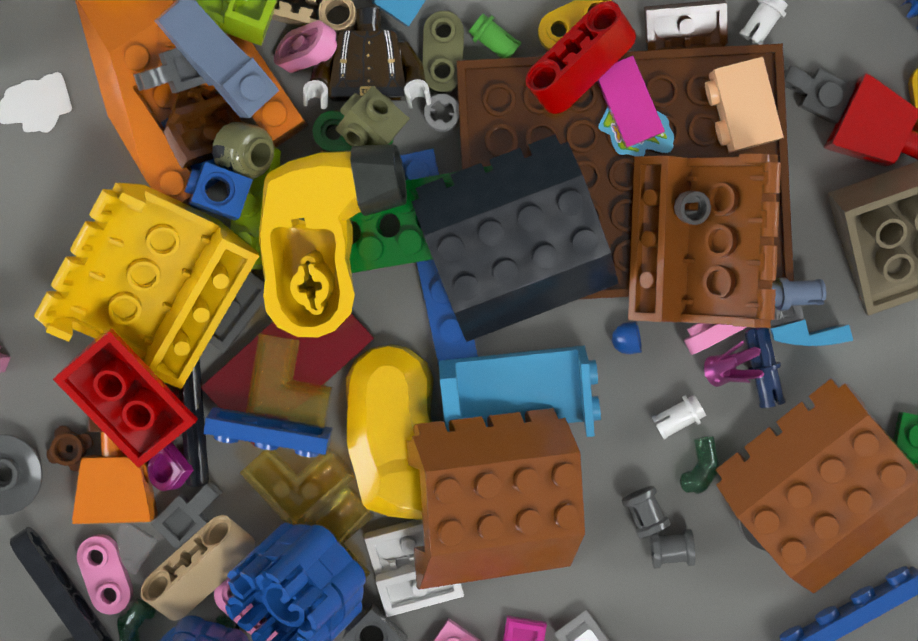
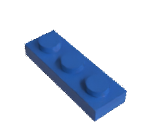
M213 407L205 419L203 434L214 435L215 440L223 443H236L239 440L254 442L257 448L264 450H277L279 447L294 449L295 453L300 456L317 457L319 454L326 455L331 442L333 428Z

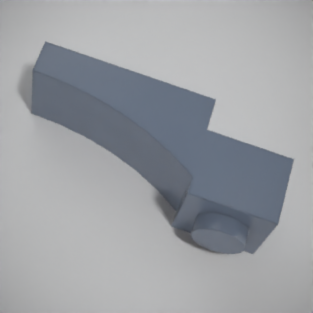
M177 0L154 20L208 86H214L239 117L250 118L280 91L254 58H250L210 18L196 0Z

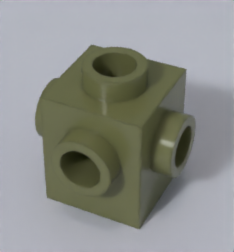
M372 86L362 97L354 93L344 104L340 112L345 117L335 130L352 147L387 145L395 138L410 118L395 106L390 98Z

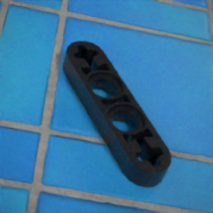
M26 527L10 539L12 550L76 641H113L39 534L31 527Z

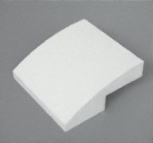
M414 519L364 533L365 543L375 572L376 585L386 617L464 597L461 583L417 589L414 547L425 546L423 520Z

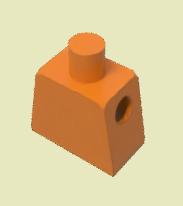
M101 432V455H88L83 457L80 462L72 524L151 522L158 517L153 486L148 476V461L138 468L104 432Z

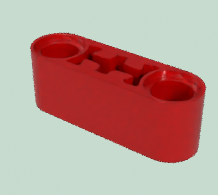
M604 1L595 5L528 71L526 85L547 112L558 114L569 109L633 46L636 40L635 30L618 4L612 1Z

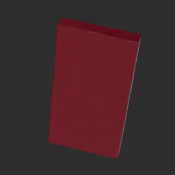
M352 312L335 331L318 338L296 337L278 328L272 322L201 388L219 408L287 419L375 338Z

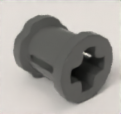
M648 486L637 490L621 500L623 506L629 507L638 527L636 533L639 538L657 533L671 524L669 518L663 516L654 496L657 493L655 486Z
M685 529L683 534L659 535L654 533L650 535L651 558L654 569L660 568L665 563L686 562L688 566L695 565V544L691 529Z

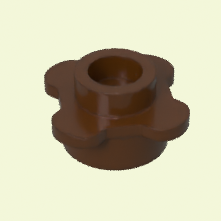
M66 425L59 426L55 429V438L51 443L50 449L47 450V459L53 464L58 463L69 466L72 471H79L81 459L85 457L87 449L92 447L93 439L88 433L80 435L72 432ZM67 445L73 446L72 452L66 450Z

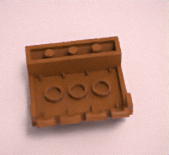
M739 154V157L714 158L634 156L628 320L771 328V320H775L776 289H772L773 280H776L778 247L774 245V237H778L779 202H776V194L780 193L781 163L778 162V155ZM689 190L704 193L709 198L711 211L703 223L698 225L684 223L676 216L674 210L675 199L683 192ZM698 202L686 203L685 209H698Z
M832 378L808 396L815 405L813 409L810 410L801 401L776 421L783 431L780 435H777L771 427H768L744 446L750 455L747 461L737 452L716 469L722 479L716 486L737 518L785 573L813 594L918 516L917 463L913 464L878 424L854 390L846 383L839 387Z
M554 408L526 411L525 423L521 413L514 412L489 415L487 418L488 427H486L482 416L450 420V432L447 431L444 421L414 425L415 436H412L411 440H407L408 465L420 470L425 545L414 547L417 589L571 566L585 535L581 453L566 418L558 419Z

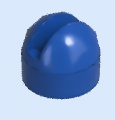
M637 321L622 323L614 330L612 343L616 350L627 355L642 353L641 336Z

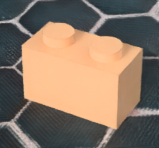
M763 57L717 68L709 73L710 81L705 82V90L709 104L711 106L716 105L720 121L715 122L719 143L721 146L727 145L729 153L784 138Z

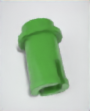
M483 13L469 30V33L474 36L472 41L476 43L479 40L500 58H511L522 42L515 39L493 21L495 19L493 15L488 17Z

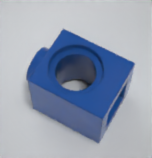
M204 162L200 171L192 169L184 192L191 194L188 204L235 221L240 218L253 179ZM218 179L226 185L227 195L223 201L216 202L208 198L205 192L208 180Z

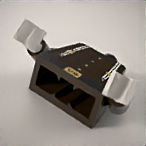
M366 7L356 9V31H339L334 54L329 60L314 65L310 81L303 87V105L307 106L310 98L317 97L321 99V109H326L328 106V89L329 98L332 102H347L354 93L362 97L372 86L392 101H406L410 109L413 108L412 100L416 97H424L427 106L431 104L429 86L426 83L422 62L409 42L398 39L396 31L381 30V10L378 8Z

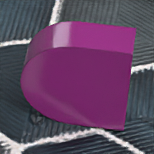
M173 442L153 456L148 463L150 482L161 491L180 488L194 471Z

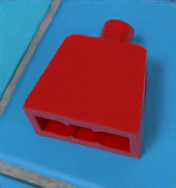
M866 73L858 78L854 84L856 87L839 122L834 125L824 148L882 166L895 164L901 152L918 160V132L912 130L918 119V109L873 76Z

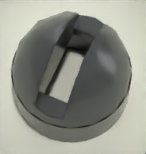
M689 190L681 193L675 199L674 210L676 216L682 222L698 225L708 218L711 211V203L704 193ZM698 202V209H685L686 203Z

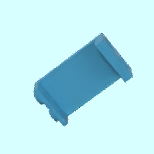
M585 345L439 361L444 420L448 432H450L449 421L454 419L482 416L486 427H488L487 418L489 415L520 412L525 423L526 411L554 408L558 419L566 418L568 423L583 422L586 437L595 436L594 421L601 420L599 397L592 396L591 385L598 384V371L596 360H588Z

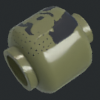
M231 122L223 126L216 134L212 154L218 167L255 179L263 175L270 167L274 158V144L269 133L261 127L243 122Z

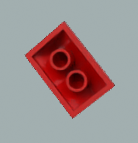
M112 328L96 337L53 378L57 385L138 468L198 420Z

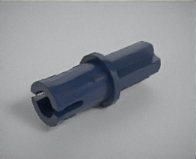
M752 327L745 331L748 349L757 347L761 349V353L751 359L752 367L748 370H761L764 372L763 377L755 379L760 401L759 406L760 408L775 407V403L782 405L786 403V400L783 396L778 373L781 363L775 360L769 329Z

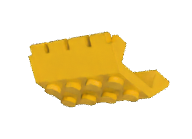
M115 183L112 190L102 189L89 213L90 217L95 221L84 222L70 248V251L76 256L65 257L51 283V286L57 291L46 292L34 317L45 326L46 333L68 342L73 335V329L96 338L112 328L163 382L182 389L257 261L259 252L220 220L144 184Z

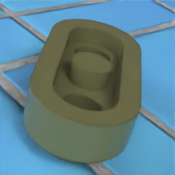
M439 11L432 14L426 20L423 29V67L425 79L429 89L439 94L450 93L458 87L457 61H463V24L457 15L449 11ZM442 24L448 25L451 28V34L446 38H441L436 34L437 27ZM439 65H446L450 68V74L446 78H438L435 75V69Z

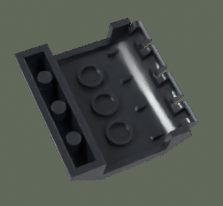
M556 134L528 144L531 152L529 157L525 158L521 148L489 159L493 169L490 172L486 173L482 163L450 174L454 183L451 187L446 188L443 177L416 187L419 199L412 201V204L466 342L619 284L612 254L583 174L569 143L560 144Z

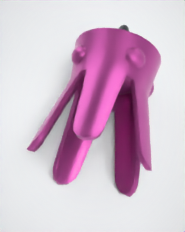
M741 341L722 355L709 356L704 363V372L707 380L711 385L720 387L729 382L750 383L747 379L763 377L764 372L761 370H737L736 368L740 364L757 357L761 353V349L754 347L729 355L744 344V341Z

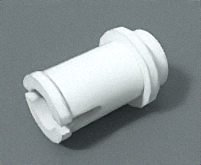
M757 0L759 6L739 34L748 41L750 39L753 40L752 44L763 45V41L778 19L786 16L784 10L788 4L784 0Z
M695 394L689 398L686 395L682 396L684 401L656 416H652L664 440L694 422L697 425L701 424L700 419L705 417L706 414Z

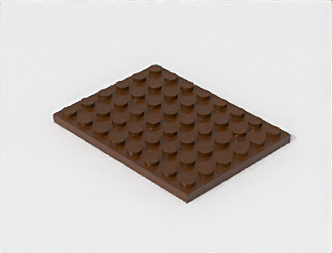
M783 43L626 52L618 61L630 56L634 57L656 111L668 118L669 127L674 134V147L671 152L660 153L646 149L644 156L714 158L739 157V154L778 155V162L781 163L780 193L776 194V202H779L778 237H774V245L778 246L776 279L787 278L789 281H794ZM542 56L457 61L462 170L482 163L483 167L491 166L489 159L521 148L525 158L529 157L531 152L528 144L556 134L560 144L568 142L585 179L612 254L619 282L617 285L580 299L629 297L634 156L618 154L612 145L610 135L602 132L598 127L607 108V103L598 82L596 81L569 109L562 113L552 114L543 108L526 85L528 71ZM763 57L784 138L729 153L727 145L721 146L719 143L715 122L720 121L717 106L709 104L705 82L710 81L709 73L714 69Z

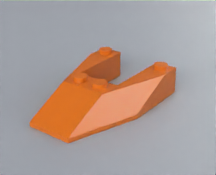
M75 0L109 119L149 186L191 206L188 204L191 194L184 192L192 169L190 166L181 168L166 139L164 127L161 124L163 120L169 117L178 93L171 92L168 82L139 91L133 76L134 74L163 66L158 53L176 48L154 20L177 0ZM225 33L250 58H254L280 90L252 115L256 124L266 130L272 137L274 147L276 148L309 125L254 44ZM207 83L199 85L214 93L217 91L214 86H208Z

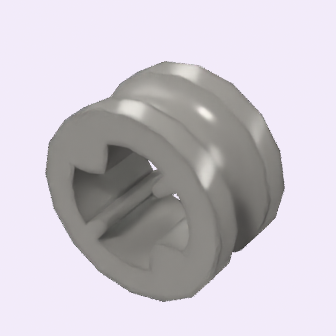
M447 94L432 96L431 104L427 106L426 103L424 107V116L427 124L438 132L452 130L460 119L458 102ZM438 103L443 107L450 105L454 110V113H449L452 119L448 123H444L441 119L434 121L431 118V113H436L433 106Z

